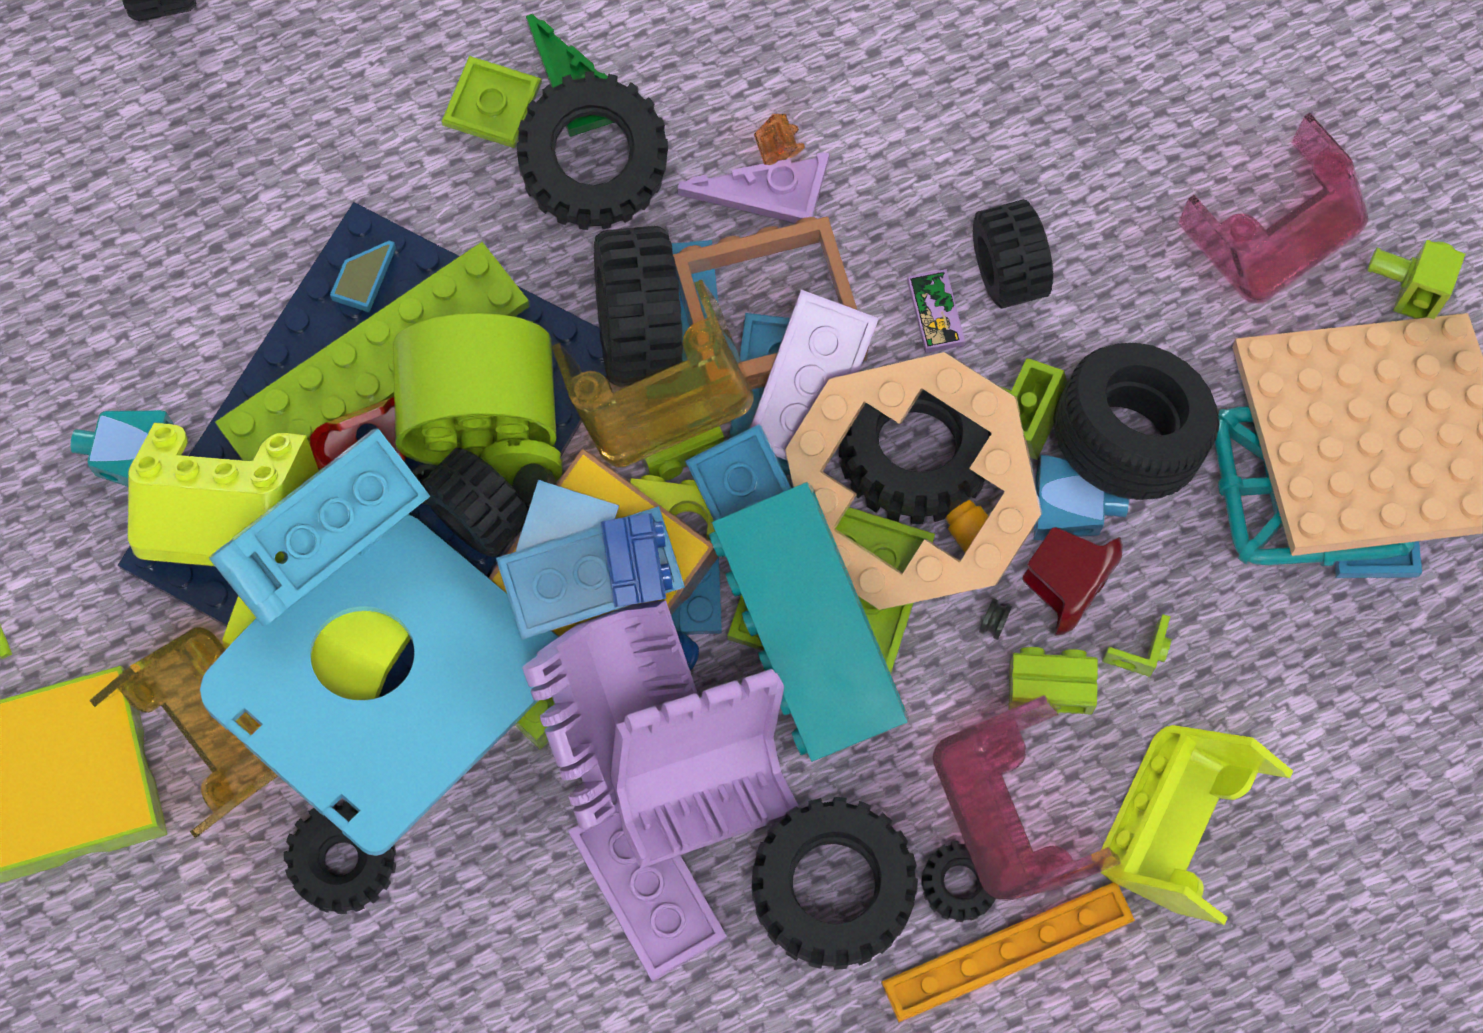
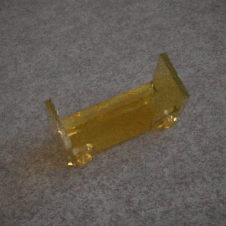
M702 279L694 283L708 318L691 325L684 334L683 347L688 360L613 392L609 381L601 373L596 371L582 373L580 366L560 343L552 346L572 404L599 454L608 464L614 467H626L734 420L747 413L752 406L754 399L753 391L720 305Z
M195 627L132 664L89 700L96 707L121 692L128 703L141 712H153L162 706L202 758L212 774L203 780L201 794L213 814L190 831L194 838L201 835L278 777L276 773L247 749L244 743L211 717L203 706L200 692L203 676L226 648L211 631L202 627ZM246 712L235 721L250 735L261 726Z

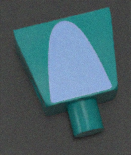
M161 410L103 411L99 414L95 432L80 429L73 431L70 443L71 452L89 455L88 467L95 476L128 487L129 468L153 424L174 423L168 413Z

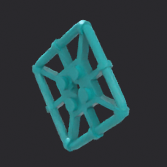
M1249 406L1234 407L1227 410L1220 409L1218 411L1219 431L1215 441L1221 479L1218 481L1219 493L1225 498L1233 545L1239 554L1238 559L1244 564L1248 565L1251 562L1257 565H1283L1319 562L1321 566H1333L1335 561L1388 559L1400 555L1407 556L1414 548V542L1295 556L1291 555L1290 548L1262 549L1283 526L1258 436L1240 424L1243 422H1253ZM1230 438L1264 461L1267 478L1242 479L1237 476ZM1270 494L1274 516L1254 539L1249 540L1241 496Z

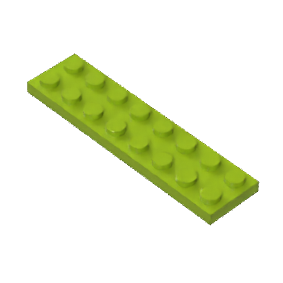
M480 242L215 421V423L242 461H253L261 444L277 433L306 435L310 445V436L320 425L394 397L393 341L404 329L428 319L455 314L487 313L515 317L530 307L529 300L486 245Z

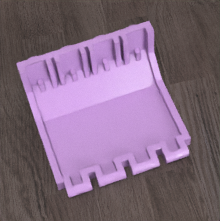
M773 669L742 679L741 685L735 680L704 690L700 698L694 693L663 703L660 711L654 706L626 715L624 722L616 724L610 777L623 831L640 868L772 824L775 821H781L785 818L787 811L795 806L799 808L781 773L774 743V733L784 685Z

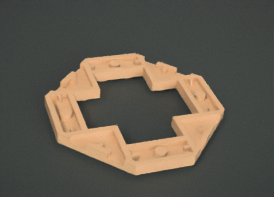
M945 352L829 379L785 449L793 487L806 482L812 485L858 596L879 610L997 585L1042 515L1027 442L1020 419L1017 397ZM924 389L992 433L969 469L1005 492L961 561L925 539L902 573L835 529L857 493L824 473L823 470L865 403H868L897 423L902 424Z

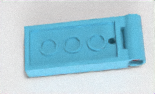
M373 429L235 535L232 540L214 552L209 559L262 626H265L427 500L430 495L381 431ZM279 551L284 554V560L281 563H277L275 560V555Z

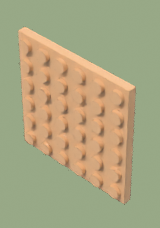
M1468 313L1437 316L1435 319L1419 318L1235 338L1232 347L1292 556L1483 534V355Z

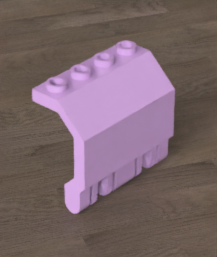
M666 600L633 604L577 624L538 651L537 657L522 667L528 686L533 687L530 691L533 700H546L552 697L555 703L540 715L542 725L544 727L547 726L545 733L558 767H561L559 772L562 780L568 781L579 777L582 779L583 783L574 789L573 792H570L571 794L568 796L571 805L575 806L573 811L578 825L582 829L598 825L615 811L613 802L616 801L610 773L616 724L624 722L626 715L654 706L660 711L663 703L694 693L698 695Z

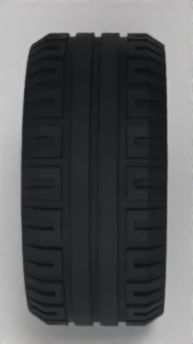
M1141 343L1108 345L1094 350L1085 356L1069 378L1057 402L1053 417L1058 446L1070 466L1085 481L1101 491L1133 500L1163 498L1180 491L1188 485L1209 454L1219 431L1217 405L1210 388L1201 375L1186 361L1173 353L1153 345ZM1110 407L1127 408L1142 414L1158 428L1161 435H1148L1133 430L1121 422Z

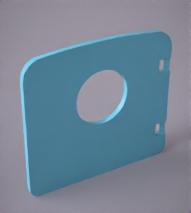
M408 514L275 620L262 626L256 618L206 671L202 679L200 692L203 706L211 717L244 743L247 749L320 814L325 815L363 852L368 855L377 856L387 852L538 702V700H533L530 692L533 687L528 686L522 667L537 657V652L556 640L558 636L552 631H548L522 640L507 593L420 520ZM356 611L378 612L391 617L407 631L414 646V661L406 679L392 692L371 700H351L332 693L318 680L311 664L314 642L324 627L334 619ZM245 712L261 725L252 735L235 722ZM341 798L358 811L349 822L332 808Z

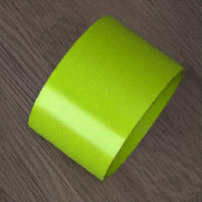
M468 313L428 319L409 326L395 337L393 341L396 447L403 455L415 461L438 466L455 448L467 450L481 458V452L488 445L501 440H508V446L519 445V440L523 439L536 440L551 446L555 444L556 419L551 336L544 328L531 321L513 316Z

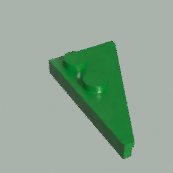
M534 14L526 16L527 25L552 88L562 84V77L570 74L573 80L585 78V72H594L595 78H608L605 73L597 71L594 64L574 46H568L554 34V29L544 20L536 18ZM588 115L576 118L566 125L569 137L614 122L606 117Z

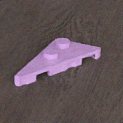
M817 153L816 158L791 163V159L777 161L772 165L759 164L733 169L732 174L708 178L707 175L692 177L687 181H679L678 195L796 223L800 219L814 216L829 162V153Z

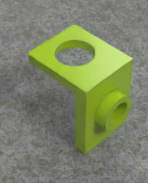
M1162 614L1158 620L1147 658L1108 647L1102 662L1150 677L1156 669L1157 662H1165L1172 639L1165 637L1171 616Z

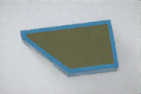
M387 241L346 259L331 291L330 297L332 301L370 312L396 250L395 243Z

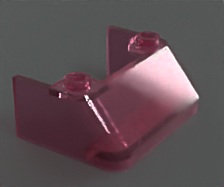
M1311 113L1303 117L1291 144L1312 166L1313 175L1323 187L1322 190L1266 230L1254 217L1247 214H1235L1219 223L1195 195L1188 198L1178 222L1179 226L1239 295L1250 303L1260 304L1273 298L1360 235L1368 222V212L1352 159Z
M1045 695L942 739L936 745L933 752L935 769L982 887L990 896L1001 901H1009L1061 889L1121 864L1119 856L1109 847L1076 861L1073 860L1066 850L1058 846H1047L1034 852L1031 848L1002 775L1017 769L1025 760L1026 744L1020 731L1059 715L1056 707Z

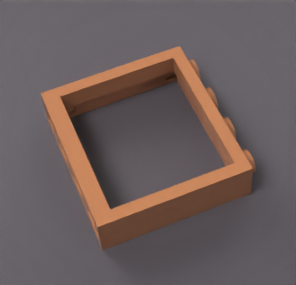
M828 216L818 219L806 217L798 220L794 225L782 228L769 226L759 230L754 235L742 238L739 236H729L721 239L714 245L706 247L698 245L689 246L682 249L679 253L673 254L680 296L711 400L765 387L777 353L719 367L691 274L820 242L839 303L857 310ZM867 349V352H866V354H865V357H864V360H863V361H866V359H867L868 349Z

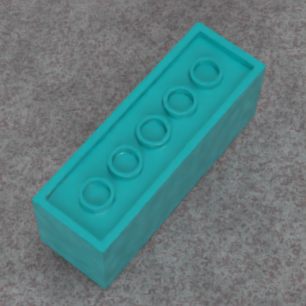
M808 482L713 521L712 524L715 531L709 534L711 543L717 556H726L732 571L725 573L734 596L742 595L748 610L743 612L742 616L750 635L758 634L765 649L758 652L764 670L773 669L784 685L780 708L784 716L792 714L797 728L791 733L800 755L808 753L811 762L908 723L909 716L812 485Z

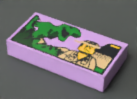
M947 269L909 276L907 283L925 353L964 346L965 339Z

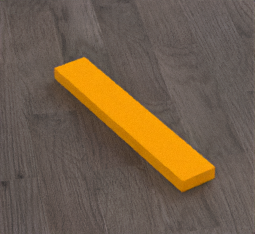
M1113 882L881 981V984L898 1023L1128 925L1134 922L1135 919L1119 885Z

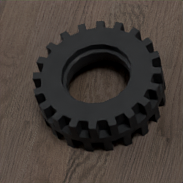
M585 72V78L573 80L571 74L562 77V84L554 88L549 84L542 89L543 95L537 102L533 100L527 107L528 113L524 121L521 120L517 157L519 172L523 178L525 190L529 197H534L538 203V208L544 214L547 212L557 217V222L566 225L567 222L579 225V229L588 230V226H602L603 230L611 228V224L622 220L626 223L632 220L633 215L640 209L645 210L650 205L651 198L661 188L664 172L666 171L668 139L665 136L663 118L657 116L654 110L655 104L650 97L645 100L638 93V87L631 82L628 87L617 82L618 76L608 74L607 79L595 78L594 72ZM588 115L606 117L616 123L626 135L630 149L628 162L621 173L609 182L596 185L579 183L566 175L558 164L555 152L557 138L564 127L576 118Z

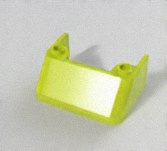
M1176 725L1164 727L1152 739L1097 859L1099 872L1112 882L1174 913L1225 925L1228 917L1202 898L1204 891L1202 880L1194 873L1186 870L1219 798L1236 800L1244 796L1251 789L1258 773L1290 778L1293 770L1252 737Z

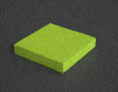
M469 56L442 118V126L515 148L519 138L518 128L521 120L524 121L530 102L532 100L535 101L542 80L533 75Z

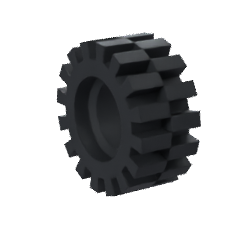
M952 841L948 846L942 845L934 854L932 853L923 870L921 886H923L924 898L930 903V908L934 912L940 913L944 919L956 920L955 922L977 919L990 909L1000 891L1001 884H999L1001 874L1000 869H996V860L993 856L989 857L986 854L987 850L984 847L980 846V848L973 846L974 842L966 841L965 844H959V841ZM965 866L974 872L977 878V888L969 897H955L946 889L944 877L946 872L952 867Z

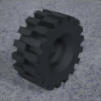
M343 801L341 806L335 804L332 807L348 822L358 813L355 808ZM315 808L308 811L310 817L305 821L300 818L295 823V826L298 828L294 835L289 833L286 843L289 845V851H284L283 861L287 863L288 869L285 872L287 878L294 885L292 887L309 904L327 913L333 911L337 914H347L349 910L358 912L365 909L364 905L370 901L374 904L380 898L378 894L383 889L387 890L391 884L389 880L391 873H395V845L384 854L377 856L368 855L347 838L325 815L320 814ZM338 843L351 844L358 853V861L355 868L345 875L332 874L328 871L325 864L328 850Z

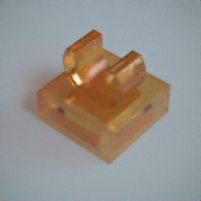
M772 114L754 133L764 165H772L777 161L786 160L788 157L793 158L805 148L804 143H796L794 135L799 131V128L794 124H789L786 114Z

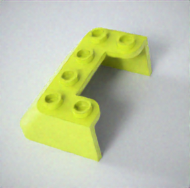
M154 423L128 472V542L134 555L140 559L214 566L209 559L214 552L319 471L307 436L290 433L274 434L261 444L253 461L182 456L188 443L184 429L175 424ZM281 551L275 555L277 563H281L284 560V554Z

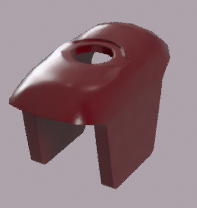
M1054 527L1034 553L1027 565L1028 569L1023 575L1022 580L1057 613L1058 619L1055 636L1064 635L1077 626L1097 593L1101 591L1111 573L1118 566L1123 550L1121 537L1110 541L1106 545L1098 546Z

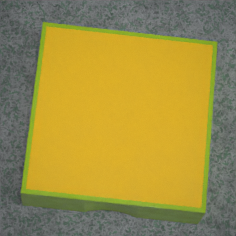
M122 666L0 700V883L59 867L82 855L110 852L168 835L155 777L148 766L145 756L144 728L133 680Z

